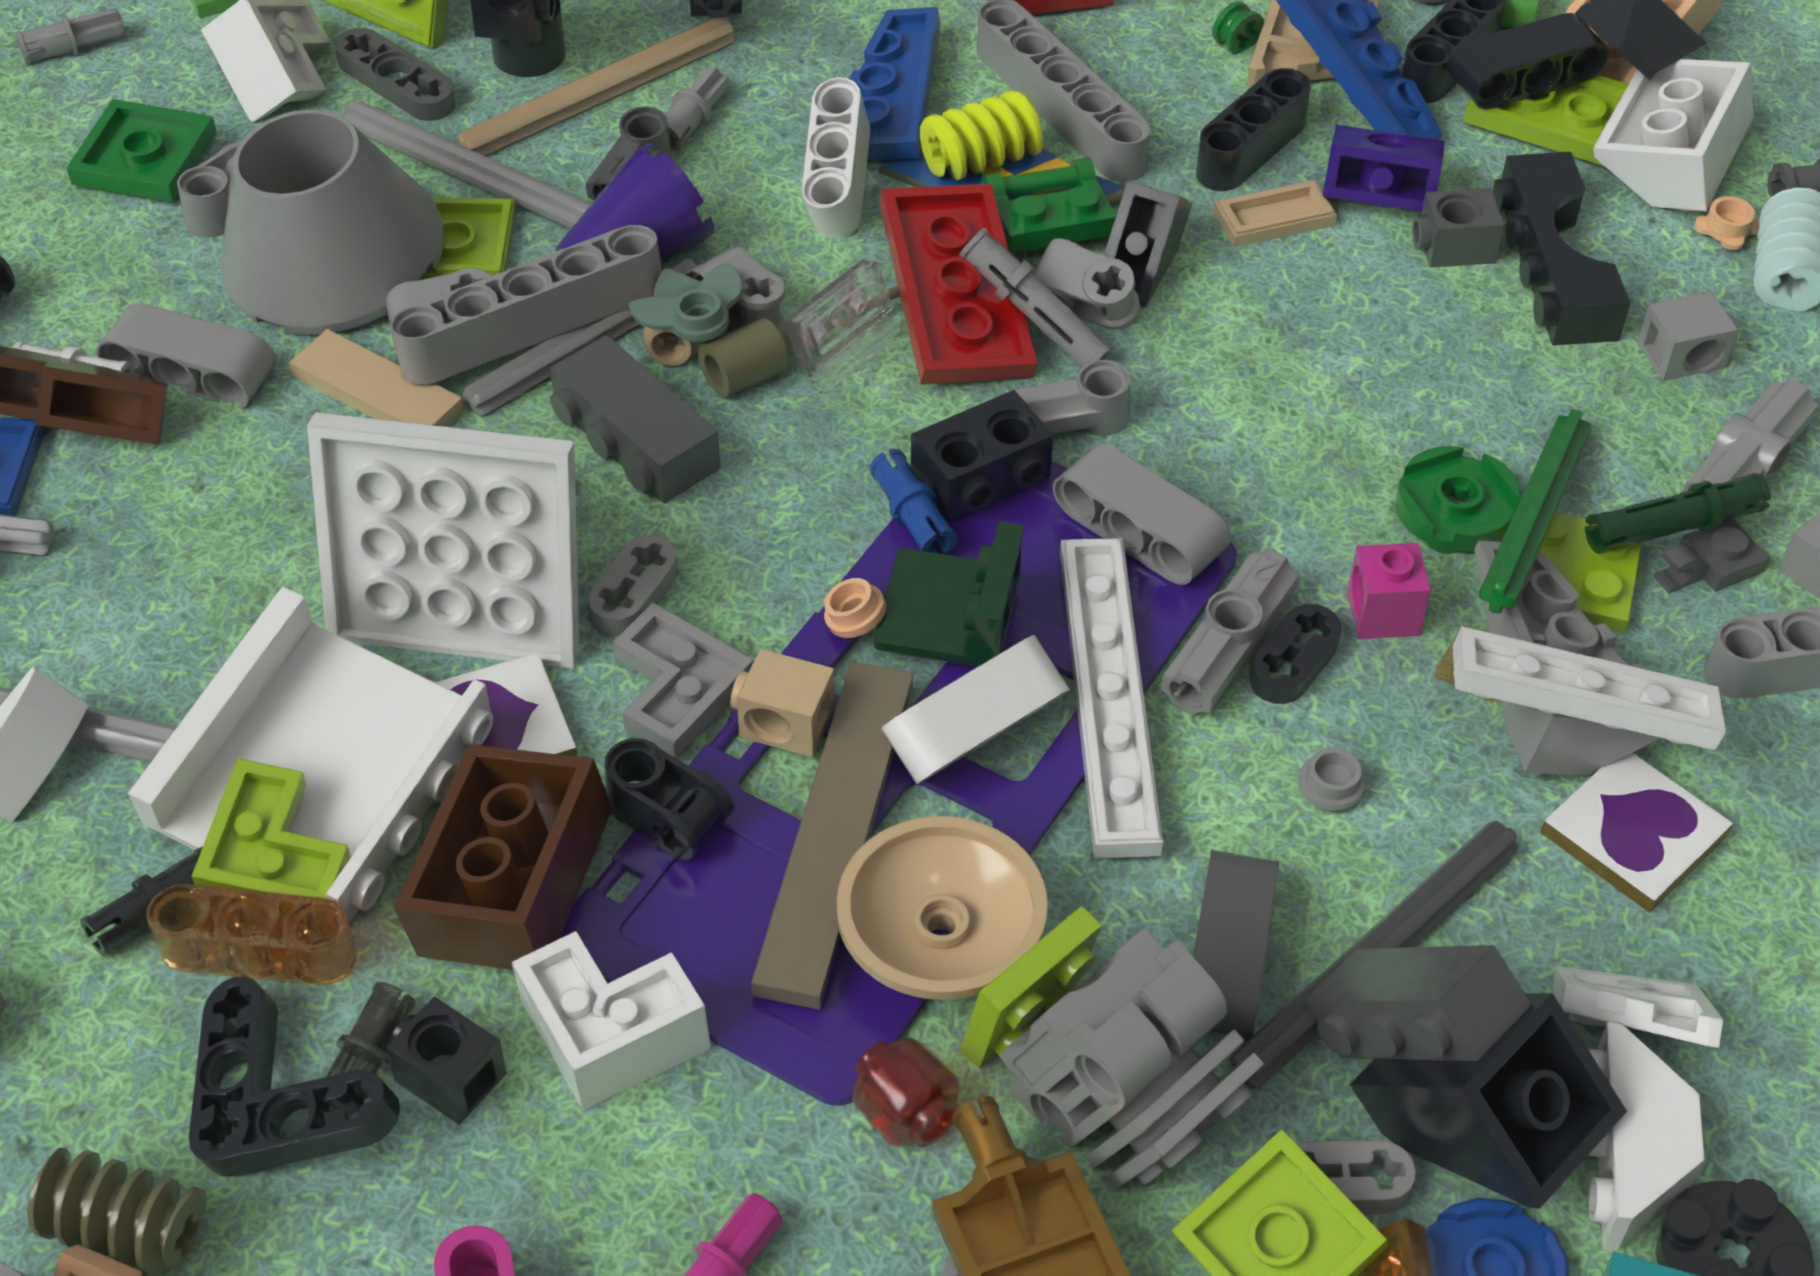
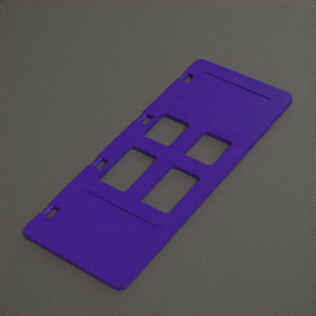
M1052 461L1051 476L1043 479L1037 485L1028 489H1021L998 499L982 510L969 512L949 522L946 520L958 537L957 545L948 555L978 560L982 544L993 546L999 521L1024 525L1021 576L1003 652L1024 639L1035 635L1060 675L1074 681L1060 561L1061 540L1103 538L1072 519L1057 503L1053 494V483L1068 468ZM893 518L841 582L851 578L864 579L870 585L876 586L885 598L898 550L901 548L919 550V546L907 527L896 523ZM935 541L931 544L936 552L942 554ZM1230 542L1229 547L1186 585H1177L1168 581L1125 553L1143 694L1146 693L1202 614L1209 598L1219 590L1235 567L1237 551L1232 542ZM823 606L819 612H815L781 654L835 668L860 636L842 638L834 635L825 622V607ZM946 662L913 706L976 669L977 666ZM835 694V710H836V707H837V704H838V700H839V697H840V696H838V695H836V694ZM734 709L728 717L726 725L709 745L706 744L688 765L697 771L710 775L727 790L733 800V813L722 822L716 821L698 840V852L689 860H680L669 855L654 841L634 830L614 854L611 864L592 887H587L575 901L560 938L576 931L607 984L672 952L705 1005L711 1042L825 1104L833 1106L846 1105L856 1100L862 1094L928 999L898 992L874 979L854 960L847 950L842 937L820 1010L752 996L751 982L801 820L740 788L742 781L771 746L753 742L739 760L724 753L739 734L738 710ZM835 710L824 732L823 737L825 738L828 736ZM1075 711L1030 775L1022 781H1012L963 757L927 780L916 784L895 751L871 836L904 792L911 786L920 785L988 818L992 822L993 828L1017 842L1030 856L1085 779L1078 711ZM625 872L642 879L622 904L606 897ZM937 929L931 932L936 935L951 934L944 929Z

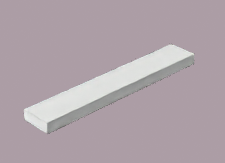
M1123 538L1061 540L1060 561L1094 858L1161 856L1163 837Z

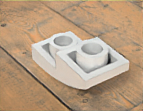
M33 666L0 706V816L10 823L16 819L54 767L88 708V704Z

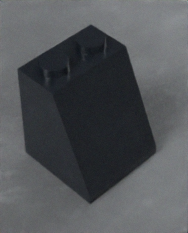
M1525 993L1532 1004L1530 1008L1478 1062L1374 1059L1351 1082L1352 1090L1381 1134L1391 1142L1416 1156L1522 1205L1540 1209L1627 1112L1553 993Z

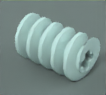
M1798 187L1783 190L1770 197L1761 209L1753 284L1756 294L1763 302L1788 310L1806 311L1820 303V192L1811 188Z

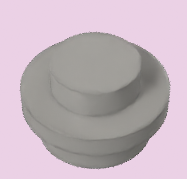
M1325 748L1317 751L1303 764L1299 775V788L1306 800L1314 806L1328 811H1342L1355 806L1363 797L1366 787V777L1360 762L1353 754L1340 748Z

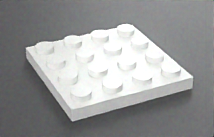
M315 412L307 424L325 630L353 643L505 661L538 652L543 665L574 669L579 652L574 441Z

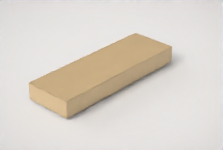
M326 329L288 362L291 376L374 419L447 427L464 411L462 397L435 383L419 385L408 382L402 376L399 365L329 329Z

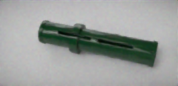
M1759 473L1748 474L1747 476L1723 483L1712 484L1709 481L1694 483L1688 488V491L1681 492L1680 494L1649 500L1613 511L1588 515L1585 520L1589 525L1585 526L1586 539L1596 554H1602L1623 546L1661 538L1688 529L1699 528L1701 531L1717 529L1722 525L1723 521L1730 520L1731 518L1766 511L1770 506L1767 500H1771L1770 488L1765 478Z

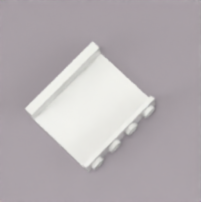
M282 586L128 792V795L142 824L195 850L198 847H203L237 758L303 772L306 787L289 832L348 845L351 858L326 893L332 910L329 918L347 926L359 909L367 911L374 905L384 886V874L396 856H404L412 849L421 831L422 818L434 800L437 802L443 801L468 745H482L492 727L493 714L490 709L486 684L473 679L461 696L313 624L305 597Z

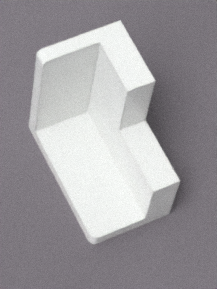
M239 0L201 29L251 122L266 118L286 102L308 101L318 97L327 90L308 54L324 49L331 41L309 0Z
M576 931L512 962L521 1002L582 1110L695 1057L711 1047L705 1005L672 952L608 984Z

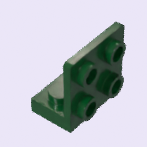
M999 521L993 546L982 544L978 560L908 548L899 549L885 595L886 612L877 625L874 635L875 649L977 667L1001 654L1004 649L1021 576L1024 525Z

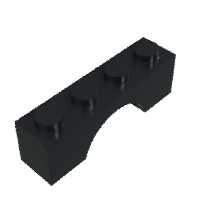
M1572 153L1507 155L1502 177L1494 182L1493 194L1499 211L1505 212L1507 218L1506 240L1510 249H1518L1521 257L1519 264L1521 284L1524 288L1531 287L1535 296L1533 314L1536 325L1538 327H1546L1552 346L1620 341L1630 301L1616 265L1595 260L1577 252L1565 243L1559 235L1562 231L1576 225L1585 192V186Z

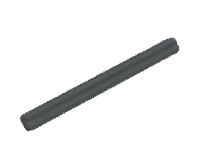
M1492 821L1485 825L1235 1051L1230 1057L1232 1067H1235L1253 1053L1264 1063L1244 1083L1251 1089L1260 1088L1319 1034L1317 1030L1318 1023L1303 1001L1356 949L1407 948L1416 945L1517 852L1518 847L1515 843L1517 835L1511 827L1505 828L1498 821Z

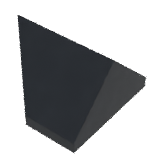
M1594 0L1582 5L1575 12L1596 34L1649 80L1657 72L1707 44L1662 0Z

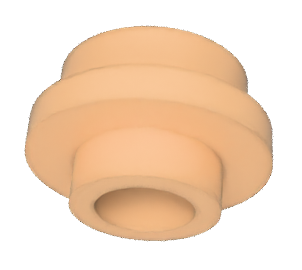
M860 578L847 579L835 585L826 595L824 619L830 631L838 637L853 638L871 632L882 620L887 608L886 600L881 591L876 586L870 585L866 580Z

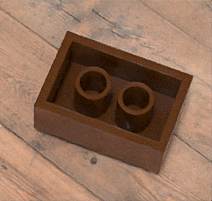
M474 744L468 745L394 905V910L418 957L513 970V961L560 939L613 810L594 758Z

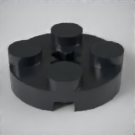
M1745 1179L1736 1183L1719 1180L1692 1186L1678 1195L1670 1204L1660 1224L1655 1251L1659 1265L1698 1276L1814 1275L1815 1264L1812 1258L1811 1245L1804 1228L1794 1214L1784 1204L1779 1202L1778 1196L1772 1187L1763 1181ZM1723 1238H1730L1736 1244H1744L1751 1253L1746 1259L1747 1268H1739L1733 1259L1721 1260L1717 1256L1716 1252L1721 1248Z

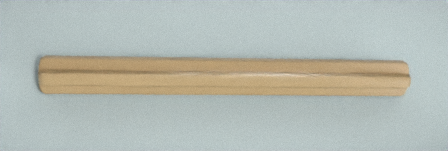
M725 17L712 18L461 131L458 136L460 145L483 156H487L732 44L735 40L734 28Z

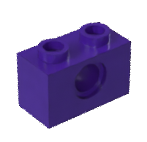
M1336 125L1323 196L1422 212L1425 193L1437 191L1445 141Z

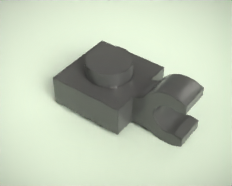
M1731 518L1730 520L1723 521L1722 525L1717 529L1701 531L1699 529L1683 536L1680 544L1666 549L1662 557L1670 567L1656 572L1654 578L1668 594L1703 579L1716 592L1765 572L1770 558L1742 527Z

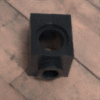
M435 996L417 1015H409L399 1023L391 1036L389 1044L386 1046L394 1081L458 1125L465 1120L507 1074L500 1040ZM441 1055H454L443 1062H430Z

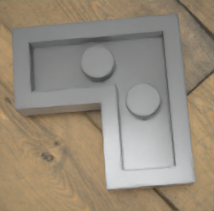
M652 603L613 641L615 659L653 680L622 713L624 729L639 738L655 743L660 749L677 758L730 702L732 689L738 674L741 671L749 672L754 659L657 604Z

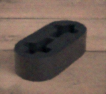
M1304 604L1292 609L1253 657L1249 677L1250 686L1254 693L1261 699L1273 704H1287L1300 698L1333 658L1338 649L1342 629L1341 621L1337 615L1329 608L1318 604ZM1313 628L1322 632V635H1313L1305 646L1299 644L1301 632L1309 633ZM1286 661L1292 663L1290 676L1283 674L1278 679H1274L1268 675L1269 672H1278Z

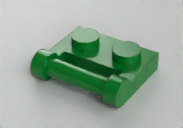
M1090 157L1072 160L1070 166L1008 177H1002L999 172L982 175L981 184H992L1010 253L1048 247L1053 239L1080 242L1108 237L1111 234L1116 213L1096 179L1094 165ZM1069 188H1071L1070 190H1067V191H1061V192H1055V193H1049V194H1043V195L1032 196V195H1034V194H1040V193H1046V192H1051V191H1057V190H1063V189H1069Z

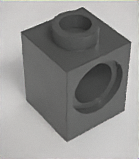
M1491 188L1432 191L1425 193L1421 215H1416L1413 219L1412 238L1416 249H1424L1430 268L1496 264L1505 225Z

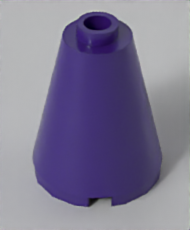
M647 143L630 156L556 246V251L620 227L642 225L649 227L655 232L662 261L704 242L714 234V223L711 216L702 222L696 208L704 203L686 174L664 152L655 158L652 157L650 153L653 145Z

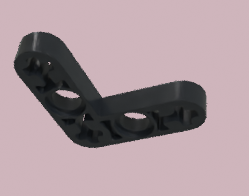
M247 976L233 977L222 982L209 995L203 1009L189 1130V1146L193 1154L211 1171L222 1177H228L370 1146L387 1136L398 1121L400 1113L399 1099L383 1080L371 1071L354 1070L271 1090L278 1020L277 1004L254 979ZM230 1018H237L236 1026L230 1021ZM248 1061V1069L242 1080L232 1087L220 1089V1082L226 1070L237 1062ZM368 1098L372 1099V1102L364 1104V1100ZM309 1109L308 1120L302 1130L289 1138H280V1129L285 1119L295 1111ZM359 1112V1117L353 1119L350 1116L351 1114ZM232 1125L237 1128V1133L231 1134ZM217 1143H224L223 1148L218 1149L216 1147Z

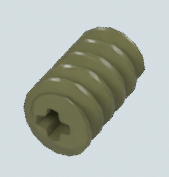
M58 1148L47 1159L38 1173L30 1192L26 1211L28 1225L34 1235L50 1240L57 1237L62 1245L68 1247L79 1244L104 1256H111L112 1259L130 1267L137 1265L144 1274L161 1276L178 1267L195 1244L205 1214L207 1196L204 1189L193 1186L179 1200L180 1185L179 1181L165 1177L153 1189L154 1178L151 1171L138 1168L127 1179L128 1170L125 1162L111 1159L101 1168L99 1153L86 1149L78 1154L71 1163V1154L68 1149Z

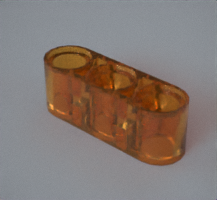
M183 884L163 889L152 898L147 907L146 919L162 961L171 969L230 977L247 976L251 979L309 985H331L349 975L357 962V949L348 916L341 905L330 899ZM329 941V942L324 943V944H322V945H316V944H319V943H321V942Z

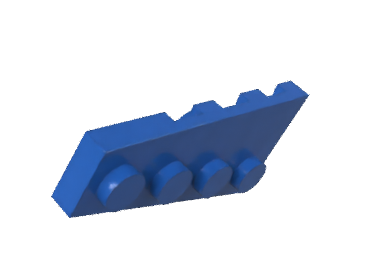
M1276 0L1289 17L1290 23L1303 35L1318 55L1321 64L1331 72L1349 96L1351 103L1360 110L1374 130L1434 140L1441 138L1443 134L1415 81L1403 78L1398 68L1399 63L1403 59L1395 43L1385 42L1377 28V24L1382 18L1373 2H1364L1363 0Z
M938 7L887 10L864 50L865 62L858 71L853 70L849 77L860 89L870 123L867 161L919 159L921 156L920 126L924 118L927 117L941 25Z

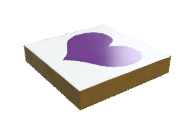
M538 652L435 682L461 696L473 679L486 684L490 709L493 714V723L482 746L577 756L575 743Z
M1631 753L1605 767H1601L1544 820L1540 833L1650 913L1729 835L1733 823L1637 755Z

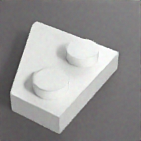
M1556 966L1553 995L1564 1012H1569L1570 1019L1593 1026H1606L1607 1022L1620 1023L1626 1027L1719 1048L1723 1018L1697 984Z

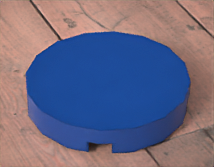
M1475 1198L1452 1204L1440 1213L1437 1220L1429 1226L1417 1252V1276H1569V1260L1557 1235L1543 1221L1539 1225L1532 1218L1525 1216L1526 1209L1505 1200Z

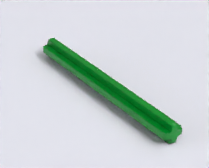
M1571 409L1568 416H1558L1479 590V598L1490 603L1488 610L1492 613L1501 614L1504 607L1513 608L1518 602L1591 431V423L1581 419L1583 412L1580 410Z

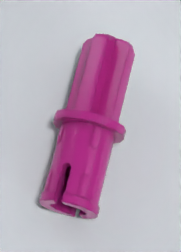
M757 1193L747 1195L711 1242L702 1241L695 1248L699 1257L684 1276H747L745 1273L747 1267L782 1224V1216L778 1208Z

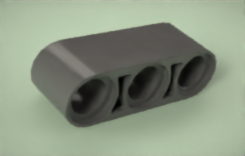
M1211 850L1193 957L1212 977L1226 1000L1227 1013L1211 1029L1212 1031L1230 1033L1235 1030L1240 1036L1250 1038L1253 1036L1279 861Z

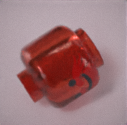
M913 1038L896 1040L891 1044L883 1041L870 1047L861 1056L855 1068L858 1077L853 1086L852 1101L857 1111L888 1143L897 1147H908L916 1144L918 1147L923 1148L933 1144L947 1133L954 1124L952 1120L953 1113L959 1107L957 1100L960 1085L956 1075L924 1043Z

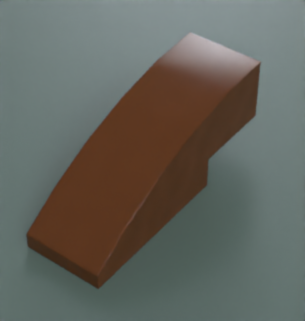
M0 346V414L36 420V425L160 444L168 384L77 360Z

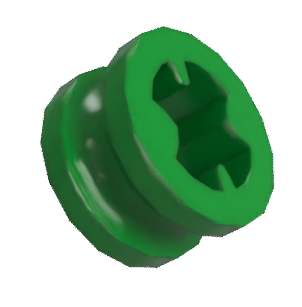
M1240 1L1233 2L1225 7L1217 17L1212 29V37L1218 44H1226L1227 50L1236 55L1257 43L1264 19L1259 13L1250 11L1245 3Z

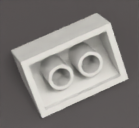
M1679 59L1657 72L1651 80L1647 79L1637 70L1593 148L1594 158L1652 207L1673 208L1683 212L1694 210L1707 211L1754 118L1751 63Z

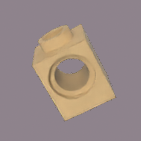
M760 649L750 671H741L738 674L731 693V708L738 710L739 738L813 758L835 710L834 668Z

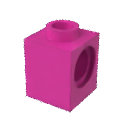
M1419 543L1356 546L1347 594L1358 639L1421 635L1431 588Z

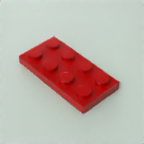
M992 184L882 189L879 205L920 384L1033 378L1038 363L1025 314L1008 298L1002 302L994 294L997 288L965 258L963 259L959 256L964 247L984 227L991 236L1009 251Z

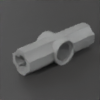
M1791 378L1787 382H1773L1745 415L1735 413L1719 433L1708 458L1686 482L1683 492L1688 491L1692 484L1702 481H1709L1712 484L1723 483L1752 473H1759L1766 479L1771 470L1777 473L1786 460L1791 445L1814 419L1818 404L1811 397L1809 387Z
M1270 549L1262 553H1251L1227 588L1209 598L1205 608L1204 620L1162 678L1161 690L1169 696L1175 708L1192 716L1199 712L1210 713L1239 670L1246 668L1252 663L1253 657L1257 652L1258 643L1290 599L1299 583V573L1292 568L1286 556Z

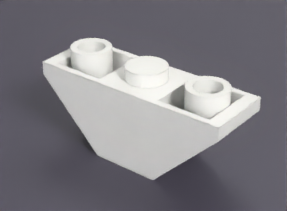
M1607 1022L1597 1049L1588 1050L1627 1112L1588 1155L1599 1157V1177H1593L1589 1187L1588 1216L1590 1222L1602 1223L1603 1249L1618 1251L1667 1211V1208L1678 1195L1691 1188L1704 1162L1700 1094L1623 1024Z

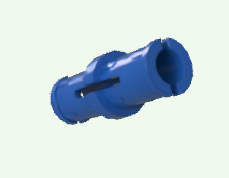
M889 449V455L896 465L894 468H892L883 452L873 459L869 471L889 499L890 513L895 522L907 527L919 546L920 551L937 553L931 544L935 541L941 553L948 555L957 545L958 537L937 508L936 493L929 484L920 482L903 451Z

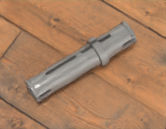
M985 227L960 252V257L965 258L997 288L994 294L1002 302L1008 298L1081 368L1087 363L1099 360L1111 347L1108 342L1106 343L1031 273L1034 267L1027 260L1020 263L988 233Z

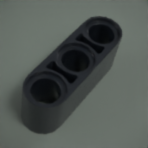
M1450 0L1409 41L1406 48L1402 76L1403 78L1415 81L1426 103L1439 101L1457 84L1448 72V62L1453 52L1460 45L1473 38L1500 31L1506 0Z
M1564 13L1464 42L1451 55L1448 62V72L1478 108L1484 110L1493 109L1591 80L1605 67L1609 59V50L1577 14Z
M1291 68L1274 69L1263 76L1210 121L1200 133L1196 178L1199 183L1214 191L1233 190L1295 138L1305 127L1311 90V81L1308 76L1301 71Z

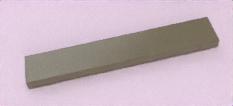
M850 662L751 982L753 997L818 1010L821 1009L841 940L837 921L838 886L846 865L852 856L870 839L895 752L881 728L907 710L913 690L914 673Z

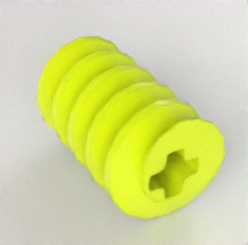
M1010 90L1001 94L999 98L995 96L987 97L980 104L971 102L964 105L961 110L952 108L943 112L942 116L933 114L924 118L920 126V141L926 163L934 176L937 178L943 177L946 168L952 178L960 180L966 177L967 166L971 172L979 174L985 171L986 160L990 166L997 168L1004 165L1005 155L1009 160L1016 162L1023 158L1024 149L1032 156L1041 153L1043 133L1038 113L1026 94Z

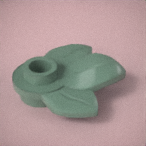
M724 263L714 268L701 282L672 269L664 268L654 287V297L631 301L629 308L633 318L644 327L673 331L676 336L683 340L702 343L716 338L726 330L729 325L728 310L740 300L743 288L738 272L730 263Z

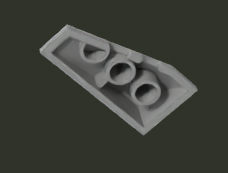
M1478 540L1474 551L1481 586L1501 542ZM1539 550L1515 607H1504L1501 614L1490 612L1488 610L1490 603L1484 601L1489 633L1628 665L1613 648L1617 636L1605 623L1595 626L1575 604L1579 593L1541 550ZM1641 663L1630 665L1633 667L1645 669ZM1502 701L1506 727L1525 773L1587 776L1601 767H1605L1661 739L1656 736L1626 729H1613L1600 723L1558 713H1545L1536 708Z

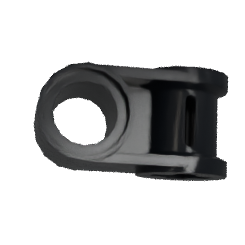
M642 738L626 739L611 747L605 756L606 793L613 809L611 815L618 821L627 824L648 837L666 853L677 859H691L698 852V840L716 821L722 822L733 813V800L727 790L717 780L702 771L691 768L660 749L651 741ZM632 781H643L639 783H629Z

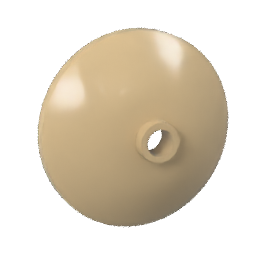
M929 816L898 823L879 832L863 844L852 856L841 876L837 892L838 927L842 940L854 960L865 972L885 986L898 992L924 999L955 1000L979 995L980 990L1043 938L1047 923L1048 900L1045 883L1038 867L1028 853L1017 842L1001 831L984 823L960 817ZM937 929H944L951 934L936 935L931 932Z

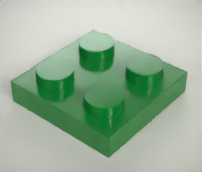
M112 99L66 167L71 185L173 203L179 194L177 186L179 176L186 170L196 167L217 133L213 116Z

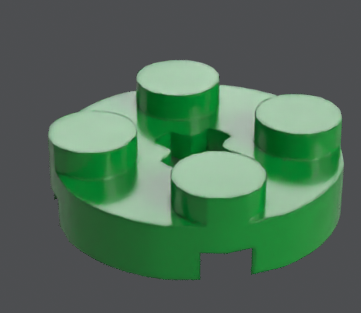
M1456 446L1435 447L1414 456L1406 465L1396 492L1395 507L1403 525L1418 539L1425 541L1432 550L1443 554H1451L1457 551L1473 552L1478 540L1501 542L1519 504L1520 487L1513 473L1496 458L1485 453L1483 454L1482 461L1473 457L1462 456L1464 448ZM1452 493L1457 499L1468 498L1469 501L1465 504L1455 503L1447 499V494Z

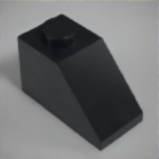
M1127 181L1104 256L1119 259L1129 265L1134 274V290L1139 296L1140 304L1147 306L1178 251L1193 203L1181 196Z

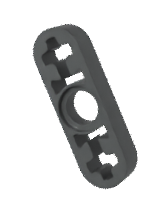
M354 28L341 33L336 38L334 46L341 70L419 120L434 121L448 116L454 110L455 98L450 79L376 31L368 28ZM392 72H403L407 74L403 77L395 79L383 78L385 75Z

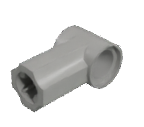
M1096 360L1087 363L1080 369L1075 379L1013 389L1053 434L1085 429L1092 434L1110 436L1121 432L1129 422L1130 374L1126 367L1115 361Z

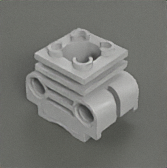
M1145 927L1114 953L1112 960H1108L1077 989L1068 992L1040 1016L1030 1026L1028 1031L999 1055L1017 1077L1007 1088L1024 1108L1041 1123L1048 1119L1063 1133L1059 1139L1067 1146L1077 1145L1107 1121L1113 1125L1115 1130L1087 1154L1085 1158L1095 1168L1127 1144L1131 1146L1135 1152L1105 1178L1115 1189L1135 1176L1143 1185H1146L1163 1171V1167L1167 1166L1170 1169L1183 1159L1203 1140L1199 1134L1220 1117L1225 1119L1252 1095V1091L1244 1082L1264 1063L1253 1053L1220 1078L1214 1074L1212 1070L1244 1041L1233 1030L1200 1056L1192 1048L1193 1045L1225 1017L1227 1004L1222 991L1178 938L1164 949Z

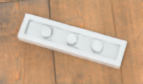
M1461 626L1452 645L1455 690L1472 693L1481 698H1494L1536 708L1545 713H1558L1592 721L1613 729H1626L1664 738L1677 744H1690L1711 750H1716L1726 732L1718 686Z

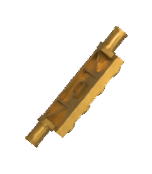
M991 1096L978 1097V1104L983 1112L979 1116L971 1100L956 1109L952 1120L956 1128L959 1129L976 1168L972 1173L973 1179L961 1191L933 1200L932 1207L933 1217L959 1276H1131L1072 1151L1045 1161L1029 1157L1026 1151L1015 1147L999 1113V1106L995 1098Z

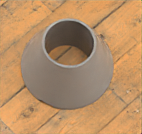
M308 109L292 111L260 124L239 144L232 164L220 270L222 281L232 302L250 319L257 323L262 319L267 322L283 325L286 333L296 335H319L326 329L333 332H341L356 328L387 314L386 298L389 291L396 285L406 281H418L429 266L432 269L437 267L442 255L445 238L443 222L436 203L416 181L346 118L325 110Z

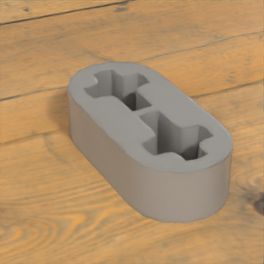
M649 535L635 538L623 547L588 595L590 621L596 630L605 635L619 636L652 603L658 605L678 575L676 550L671 542L662 537ZM653 559L660 560V566L650 564L639 577L638 563L648 565ZM627 595L628 608L619 606L613 612L606 611V604L616 607Z
M1351 1140L1296 1143L1362 1214L1395 1212L1406 1204L1411 1195L1416 1178V1167L1412 1157L1402 1147L1392 1142L1382 1140ZM1371 1165H1383L1386 1176L1393 1177L1390 1189L1378 1188L1376 1179L1368 1176Z

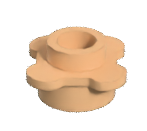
M1723 196L1711 203L1708 215L1696 218L1694 228L1698 233L1710 235L1720 241L1724 248L1738 250L1743 247L1748 236L1758 234L1759 219L1755 217V210L1747 201L1738 197Z

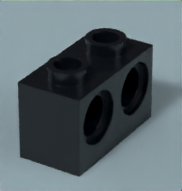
M1012 390L912 433L910 466L920 482H926L932 487L937 496V508L949 522L969 512L982 510L998 499L1021 489L1031 488L1043 479L1050 477L1054 434L1019 394Z

